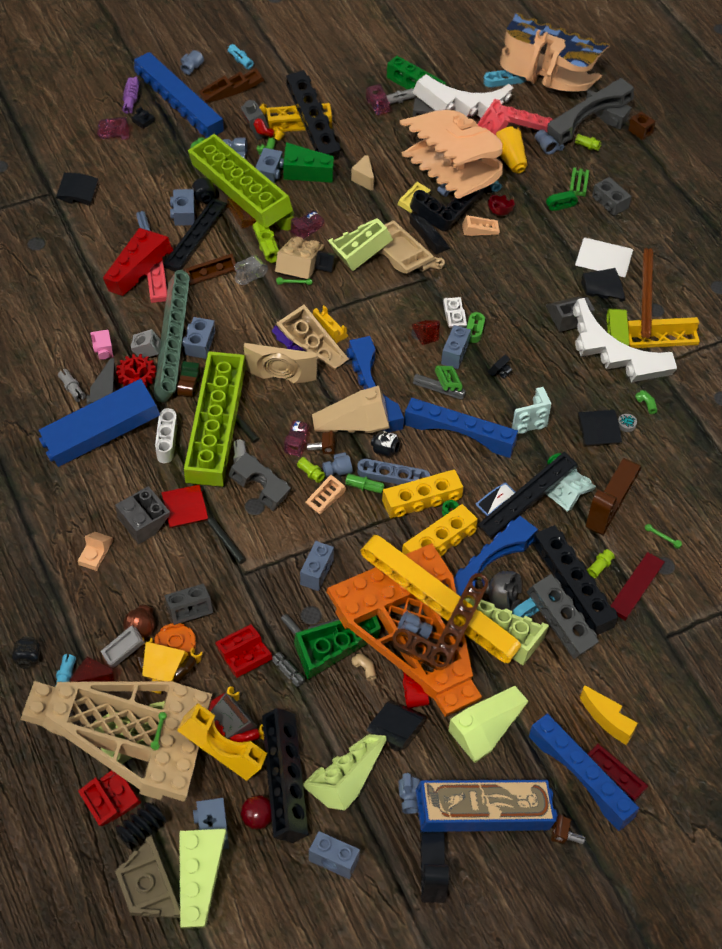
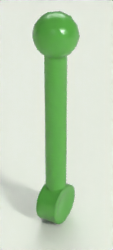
M281 277L276 279L279 285L283 283L311 285L313 283L312 279L289 280Z
M651 524L645 525L646 531H651L671 542L675 548L679 549L682 546L680 540L675 541L652 528Z
M161 712L158 715L160 720L156 736L150 744L152 750L160 748L159 738L163 722L167 718L165 712Z

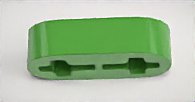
M474 312L469 316L467 329L471 330L469 340L471 343H477L481 340L485 323V316L482 313Z

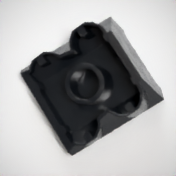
M390 700L373 719L366 731L373 735L386 736L389 747L394 751H401L407 748L420 732L426 716Z

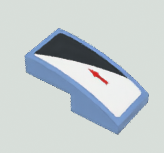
M505 482L485 495L475 505L487 517L510 498L515 491Z

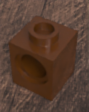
M641 111L631 117L628 131L644 140L653 134L656 121Z

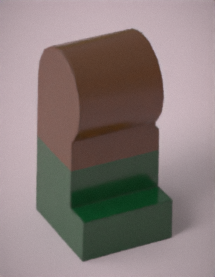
M183 361L178 383V396L194 397L200 378L199 363Z

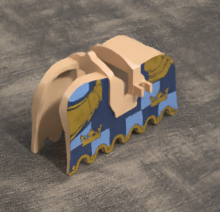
M515 14L506 29V46L502 49L500 65L504 70L525 77L526 81H531L534 84L537 82L538 75L544 76L542 80L543 85L547 88L561 91H587L595 82L601 79V74H588L587 71L593 68L597 59L610 47V44L604 42L597 44L593 38L582 39L578 33L568 34L564 28L553 29L549 23L539 24L537 19H524L522 14ZM547 43L545 55L540 54L541 48Z

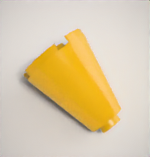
M513 126L501 129L496 133L502 142L501 159L512 172H524L527 167V160L521 131L518 127L514 129Z

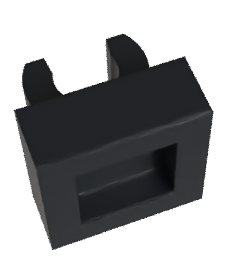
M140 107L136 110V114L132 116V122L144 129L155 122V117Z
M318 251L315 269L332 272L336 254Z
M505 354L490 368L488 373L492 377L498 373L504 379L512 371L511 367L506 365L510 358Z

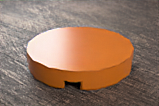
M170 623L163 626L160 632L156 634L155 644L183 650L189 656L190 650L196 648V637L193 630L184 626V624L174 625Z

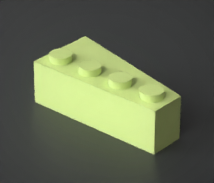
M469 598L465 599L468 603L474 606L473 600ZM482 599L477 607L480 612L521 643V648L513 657L521 665L526 663L546 636L548 624L542 623L540 625L533 622L532 618L524 616V618L512 614L511 610L506 608L505 610L494 607V604Z
M226 829L180 831V927L182 929L206 928L226 839Z

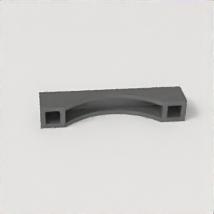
M623 78L612 82L609 86L588 97L585 101L564 112L561 116L551 120L547 124L548 135L552 136L559 146L573 137L578 124L588 115L602 109L622 107L632 101L634 87Z

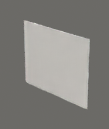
M584 237L575 265L596 271L616 268L618 275L625 277L633 249Z

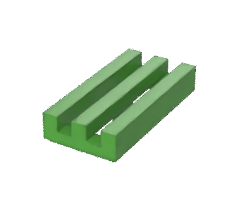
M573 168L569 191H573L578 196L586 195L589 170L583 172V169L577 171L576 168ZM575 175H578L576 191H573ZM585 176L583 192H580L581 178Z
M436 366L435 373L443 390L447 391L448 387L451 391H454L455 388L458 391L462 390L463 385L453 366Z

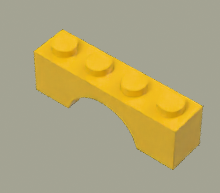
M197 703L184 715L177 731L246 781L262 768L267 753L251 741L234 742L223 737L215 727V715Z

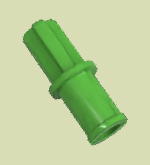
M350 473L347 475L345 483L347 486L359 488L361 491L366 489L377 493L383 492V483L369 480L367 476L360 477Z

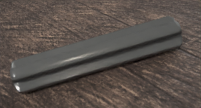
M415 374L413 378V384L460 400L465 396V389L458 391L455 388L454 391H451L448 387L446 391L443 390L438 380L420 374Z

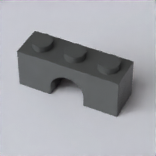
M247 452L231 467L228 475L242 487L251 481L259 482L264 489L261 491L258 500L272 511L288 496L291 489L286 481L279 479L273 474L271 469L264 467L258 462L257 458L249 455Z

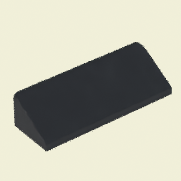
M410 214L409 223L435 255L450 249V246L430 222L418 214Z

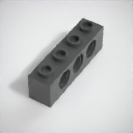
M552 574L534 584L527 591L573 659L585 653L599 642L594 630L589 628L582 613L577 611L570 596L565 594L560 582ZM549 595L553 596L556 602L551 601ZM561 612L567 615V619L561 616ZM573 629L579 632V636L573 633Z

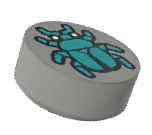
M622 414L618 419L620 430L632 432L636 428L637 419L631 414Z

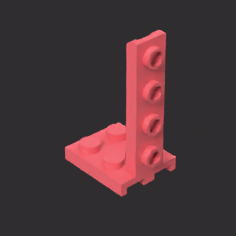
M494 99L477 125L487 128L494 135L501 129L506 128L509 122L536 130L544 129L547 132V124L553 119L540 116L539 114L528 113L525 110L521 111L513 107L503 106L500 100Z

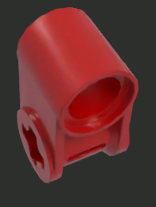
M404 672L403 687L407 708L429 705L428 694L424 692L420 684L412 680Z

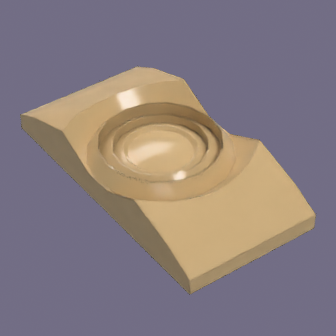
M394 220L385 224L393 240L377 253L385 255L396 270L407 274L434 260V256Z
M244 343L245 370L263 379L272 377L285 378L292 383L310 382L317 379V353Z

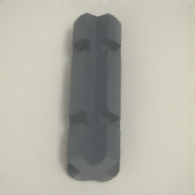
M281 652L276 653L272 657L273 663L276 666H280L279 669L289 680L292 679V683L296 687L301 686L305 682L304 676L297 672L298 670L288 659H285Z

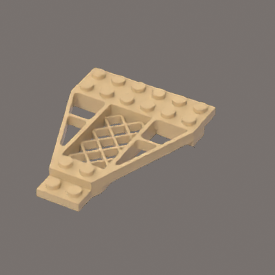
M34 681L21 720L43 726L51 733L64 736L140 789L139 794L161 800L164 795L185 802L199 746L179 733L177 729L184 715L197 703L208 710L212 694L172 681L57 682L56 687ZM100 691H132L131 699L127 700ZM166 691L163 709L159 710L135 702L136 692ZM86 704L89 710L82 712L78 706ZM72 709L76 715L69 717ZM106 710L110 716L103 719L99 712ZM161 712H165L167 718L163 722L159 738L160 748L152 750L150 746L152 740L149 736L154 734L156 736L157 724H159L160 720L158 715ZM93 715L97 721L90 724L86 717ZM127 716L131 723L124 725L121 718ZM80 720L84 727L75 725L73 722ZM114 721L118 728L111 730L107 724ZM148 722L152 729L145 732L141 725ZM101 727L105 733L95 731L94 729ZM135 728L139 734L132 737L128 730ZM122 733L126 740L115 737V735ZM143 739L147 746L136 742ZM97 747L114 751L113 758ZM118 753L147 761L144 778L139 777L117 762Z

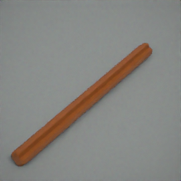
M645 248L643 253L641 337H646L647 339L651 337L653 250L651 248Z

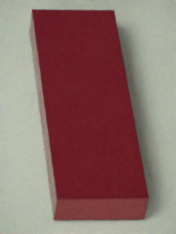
M599 743L587 754L633 802L647 790V784Z

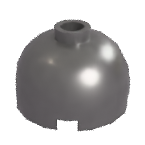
M501 571L491 579L490 583H488L486 594L489 596L490 602L494 604V607L513 611L519 605L520 600H516L517 594L522 592L520 574L513 571Z

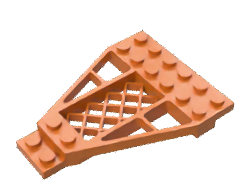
M432 543L405 554L444 585L448 584V588L456 593L453 575ZM375 567L327 588L326 592L335 605V613L344 628H349L420 684L424 692L435 700L445 717L481 700L482 696L471 680L473 673L465 634H463L459 642L460 647L457 646L450 664L443 670L433 668L432 672L423 670L422 662H418V660L400 651L406 661L404 662L383 645L391 641L393 634L398 630L399 621L390 617L391 611L401 615L408 611L420 617L421 621L433 625L437 633L431 632L429 637L437 640L440 639L446 625L439 614ZM405 603L404 609L397 607ZM408 604L418 606V613L406 610ZM422 609L426 616L420 614ZM377 615L389 635L376 640L357 624ZM398 635L396 637L397 643L401 645L408 642L406 636ZM448 635L444 637V642L447 645L455 644V639ZM422 644L417 645V647L423 648L422 654H425L426 647ZM437 654L435 662L437 664H444V662L438 661L440 654Z

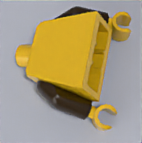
M150 638L149 642L139 647L136 660L139 671L145 678L152 679V681H172L176 683L185 677L196 663L201 661L202 652L199 655H194L195 649L192 648L188 656V653L183 650L154 644L152 638ZM149 691L156 694L162 693V691Z

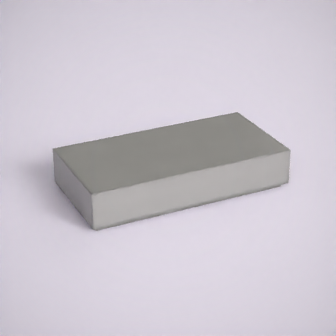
M131 625L102 649L101 652L109 667L115 668L145 642L137 628Z

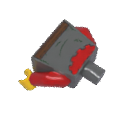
M248 100L241 106L245 122L257 141L266 136H273L277 140L283 138L285 134L280 128H277L275 132L269 128L264 117L267 114L266 104L263 103L259 107L256 101Z
M228 687L227 693H223L211 701L208 711L215 715V727L223 737L234 742H248L259 738L264 740L263 724L260 725L259 730L256 729L257 725L238 704L240 692L233 694L234 687Z

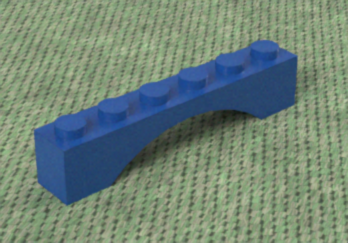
M366 336L349 340L347 355L353 361L352 367L353 371L358 374L359 385L363 386V390L376 387L370 372L375 361V347L371 337ZM383 394L390 428L381 431L393 432L402 430L404 417L398 403L390 400Z
M415 398L410 399L405 410L404 425L419 430L445 429L455 431L473 438L487 447L492 453L508 458L511 457L516 445L518 430Z
M521 516L515 521L511 520L503 532L497 533L494 540L490 544H486L477 557L473 556L464 569L458 570L454 578L456 593L461 597L472 575L481 573L494 560L508 554L524 552L533 543L534 535L538 532V529ZM474 580L472 582L474 587L477 580Z
M548 713L531 726L529 738L544 753L558 760L579 779L594 798L602 814L618 831L635 819L639 807Z

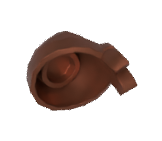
M139 605L137 609L130 611L124 619V630L133 625L137 628L141 637H144V639L148 638L155 627L154 608L147 605Z

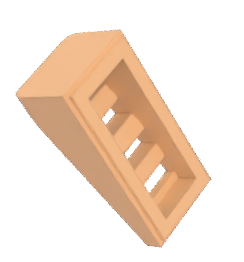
M466 215L462 224L463 233L466 236L499 235L500 233L497 220Z
M330 475L305 503L320 515L346 492V487L334 476ZM333 486L336 490L333 491L330 487ZM328 491L331 494L330 497L324 492ZM323 496L326 499V501L324 502L319 497ZM316 500L321 504V506L318 507L313 502Z

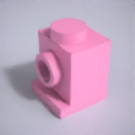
M109 330L90 332L94 353H98L99 360L113 358Z

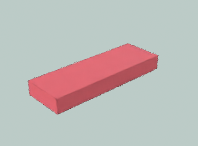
M162 260L159 264L153 265L147 274L151 303L166 301L167 286Z

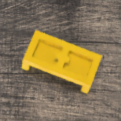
M323 305L321 313L317 308L313 310V316L335 343L348 337L347 328L344 325L340 327L328 314L326 306Z

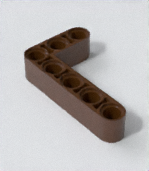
M626 458L622 459L604 491L597 490L591 503L586 528L604 536L636 480L641 465Z
M481 573L472 575L437 644L402 628L396 630L393 634V646L397 650L436 670L445 669L487 589V577ZM480 580L483 583V588L476 589L472 582ZM466 598L473 600L474 606L471 608L464 606L463 600ZM461 617L464 619L465 624L460 627L456 626L453 619ZM398 635H405L408 642L401 645L397 643L396 637ZM448 635L454 637L455 644L447 645L444 642V637ZM422 644L426 647L427 652L425 654H418L415 651V647ZM435 655H443L446 658V662L444 664H437L434 660Z

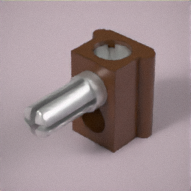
M322 432V442L307 444V450L320 449L323 451V454L333 455L335 453L334 432Z
M563 815L557 816V820L553 824L551 841L564 844L566 840H571L583 844L585 837L569 831L570 818Z

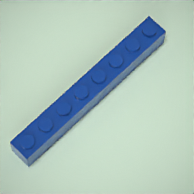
M148 52L134 59L136 74L140 75L155 92H158L164 100L171 104L172 108L176 109L182 117H185L192 126L197 128L200 134L208 138L213 134L217 135L224 131L223 119L153 54Z

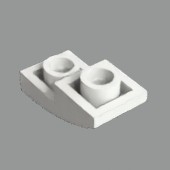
M461 297L444 298L443 305L448 327L453 328V325L466 327L467 323Z

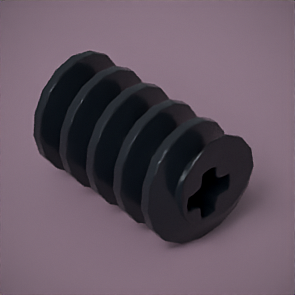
M146 802L144 809H137V815L133 813L130 815L131 821L125 819L123 821L124 827L117 825L115 829L122 842L131 850V843L136 846L139 845L138 837L142 840L146 839L145 831L151 835L153 834L152 825L159 829L158 821L161 820L166 823L167 820L157 805L153 802L152 804Z

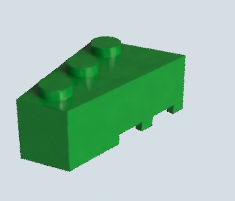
M286 142L283 163L284 180L333 183L334 156Z

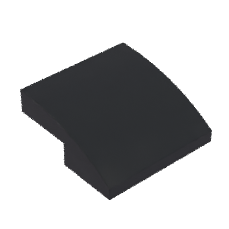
M64 173L56 198L70 204L75 200L90 206L98 178L80 173Z
M615 410L578 412L579 428L582 431L584 447L622 443Z

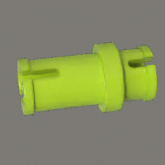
M578 134L575 144L588 147L589 150L594 149L598 151L601 147V141L596 140L594 137L589 138Z
M305 457L298 461L297 467L303 470L308 478L315 480L317 483L324 479L325 473L321 471L318 465H313Z
M608 549L604 550L603 553H599L596 556V561L587 569V573L593 578H597L605 567L611 565L612 559L615 558L614 554Z

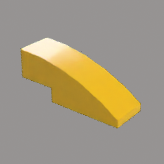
M584 685L580 699L587 711L605 731L627 746L638 723L620 713L622 705Z

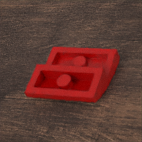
M200 484L161 492L163 503L170 511V515L167 518L169 528L208 521Z
M251 624L215 642L218 651L236 678L272 660V653L264 645L261 636Z
M113 770L100 779L94 778L78 790L100 827L126 814L141 803L129 782Z

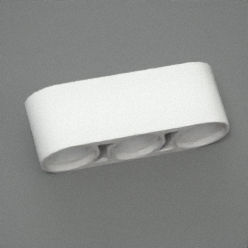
M169 408L163 409L160 412L155 447L157 460L161 463H169L174 458L177 419L176 412Z

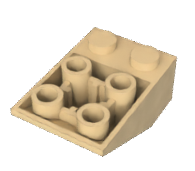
M292 237L278 251L275 272L309 279L315 270L317 252L323 251L324 245L315 240L306 241L301 237Z

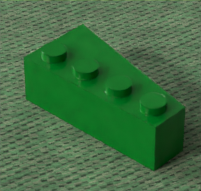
M376 616L357 624L375 639L378 638L381 627ZM340 620L297 632L294 639V645L307 680L368 644L349 628L345 629Z

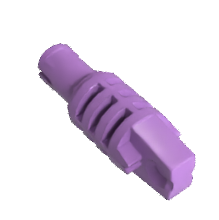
M137 77L128 78L125 85L122 110L126 114L132 113L133 105L137 101L139 92V80Z

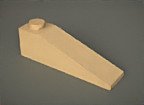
M302 305L276 323L288 339L307 352L317 353V358L334 370L349 360L305 305Z
M379 386L361 390L312 414L315 432L348 430V432L353 433L355 431L373 433L390 428L385 399Z

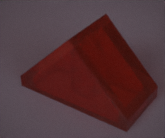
M424 320L411 324L421 345L438 341L439 320Z
M88 656L70 678V682H115L111 668Z

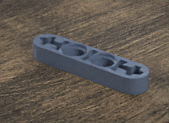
M362 459L357 464V473L360 477L367 476L368 479L398 485L418 480L421 477L431 476L424 469L371 459ZM382 469H386L390 473L387 475H382L379 471ZM406 473L408 477L400 478L398 474Z

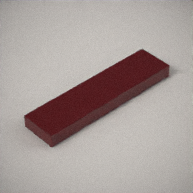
M649 552L646 553L610 605L611 608L616 610L618 617L625 621L663 567L665 561Z

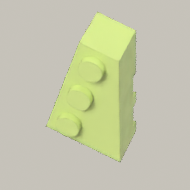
M377 218L359 226L358 230L351 233L347 231L343 233L342 237L335 240L331 238L328 242L333 251L353 272L393 239L387 227Z

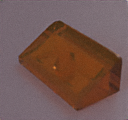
M227 199L228 209L242 229L256 222L232 199Z

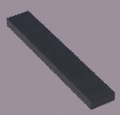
M214 198L211 199L164 262V268L174 272L183 269L228 208L227 203Z
M564 451L478 524V527L492 540L497 533L506 528L511 520H516L575 470L578 464Z

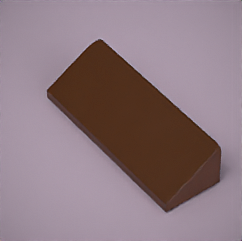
M231 253L186 268L183 271L189 275V285L191 286L236 271L238 266Z

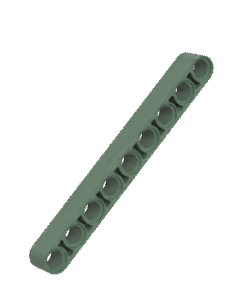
M177 270L174 273L167 289L161 345L154 385V397L157 401L163 403L167 402L172 396L177 384L190 279L189 275L183 270Z

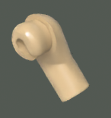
M434 257L433 261L419 267L422 272L429 268L441 269L445 265V261L443 258Z
M362 653L352 657L351 661L355 667L361 665L364 668L366 680L373 681L377 678L373 661Z

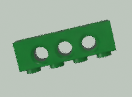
M399 56L394 57L387 63V78L407 90L411 88L414 90L417 81L426 74L446 85V82Z

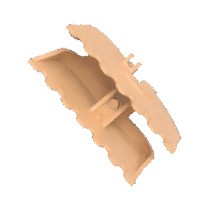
M438 110L400 120L401 125H411L409 131L419 132L418 138L424 139L403 151L402 156L413 157L411 158V163L413 164L422 163L419 169L422 171L430 170L428 171V176L438 177V184L448 183L445 189L447 191L457 190L454 193L456 198L459 199L485 188L497 181L502 175V163L496 159L502 154L501 140L491 133L490 130L478 126L473 119H468L461 112Z

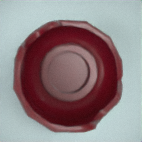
M492 195L487 205L494 215L502 217L507 216L512 211L515 202L513 199L508 201L506 195Z
M262 795L252 796L243 803L241 818L247 827L251 829H265L272 822L270 800Z

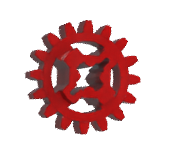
M132 354V358L125 356L126 360H120V365L116 366V376L119 383H123V387L139 379L147 387V383L152 384V379L156 378L154 361H149L148 356L142 358V354L138 357Z

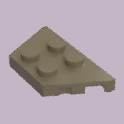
M149 836L138 851L135 850L129 856L128 861L122 863L115 871L131 916L180 918L178 903L152 836Z

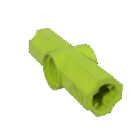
M256 221L253 224V230L259 242V249L263 252L266 261L274 263L277 261L279 251L274 240V232L269 227L265 229Z

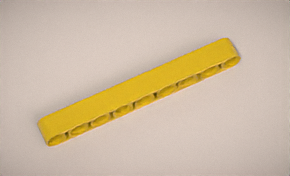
M373 535L360 550L361 555L433 611L449 621L460 596L382 537ZM463 600L464 606L468 608L473 607L466 600ZM476 609L464 634L501 662L509 663L521 648V643ZM461 617L453 619L456 626L460 627L465 624L464 619Z

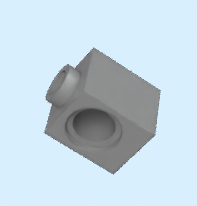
M152 329L133 335L131 349L137 356L142 354V358L151 357L159 354L161 339Z

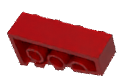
M139 228L103 277L108 291L124 296L139 282L138 279L141 276L147 275L153 265L159 264L163 260V256L173 251L169 237Z

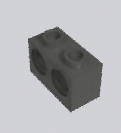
M610 177L594 185L592 197L613 216L629 208L631 195Z
M204 583L164 595L168 613L174 625L213 613L210 596Z

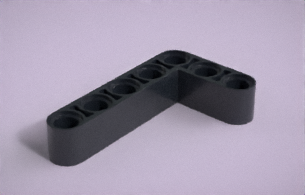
M487 187L459 199L454 197L447 206L425 191L416 190L411 199L410 208L441 231H448L483 195Z
M420 828L422 903H445L449 885V865L445 864L444 832H421Z

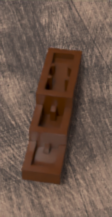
M254 68L244 75L240 71L229 79L223 76L198 92L207 103L237 95L262 83L264 79L257 68Z

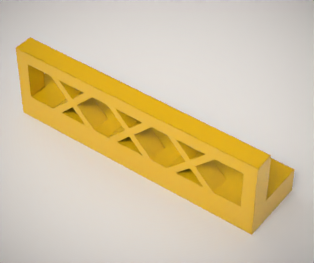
M323 103V109H327V112L323 113L327 115L328 125L332 128L330 103ZM296 106L266 108L268 126L274 132L277 128H280L283 132L306 130ZM288 112H294L295 114L289 115V114H287V113H288ZM270 113H277L279 115L271 116Z
M698 317L652 319L651 337L655 336L659 339L658 341L641 337V320L628 321L629 347L650 348L699 345L700 340L697 334ZM692 334L693 339H687L683 336ZM667 336H674V337L677 338V339H676V340H670V339H668V338H666V337H667ZM632 337H638L642 341L633 342Z

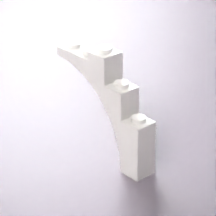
M426 74L417 81L412 93L435 111L454 110L461 112L467 118L470 115L474 116V114L482 118L494 99L500 100L502 105L504 102H508L512 97L511 92L514 87L508 84L502 89L493 92L470 93L448 87Z
M585 298L576 301L573 306V314L577 317V328L580 335L575 341L577 351L580 352V356L601 353V362L605 364L606 369L626 366V374L630 377L631 382L670 376L676 371L677 366L672 352H646L619 342L597 323L588 308Z

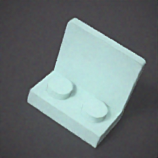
M544 387L536 388L533 405L515 409L512 429L518 430V433L523 434L527 431L547 427L551 402Z
M575 469L547 492L546 495L566 511H570L580 495L593 491L596 486L592 484L588 477L582 476Z

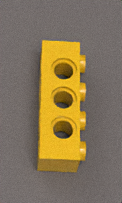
M454 469L383 489L382 502L390 519L402 517L408 513L420 512L429 507H437L447 500H459L462 498L463 485Z
M461 504L404 543L402 553L405 555L432 543L439 555L443 556L449 548L457 546L462 539L476 532L478 518Z

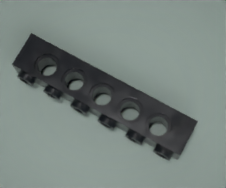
M305 70L286 75V86L314 150L334 156V160L338 159L339 152L341 151L340 144L335 141L334 130L330 129L328 125V117L323 113L322 103L317 100V92L311 86L310 76L306 75Z
M556 525L535 533L533 546L554 578L558 579L565 594L570 596L574 607L578 612L582 613L589 628L594 630L596 635L615 628L618 619L616 610L608 604L605 594L600 592L594 578L589 576L584 563L579 561L573 547L569 546L566 542L563 532L559 531Z
M275 708L262 716L265 752L267 753L266 765L273 838L294 843L308 836L296 717L294 713Z

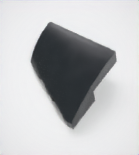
M616 268L583 273L581 284L587 296H599L604 299H608V296L619 298L621 302L625 301L622 283Z

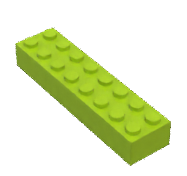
M216 134L211 135L188 150L192 165L265 229L293 211L289 196Z
M208 351L184 466L185 483L224 486L245 374V355Z

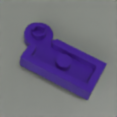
M274 326L272 332L276 335V339L287 347L286 349L306 352V350L288 339L278 326Z

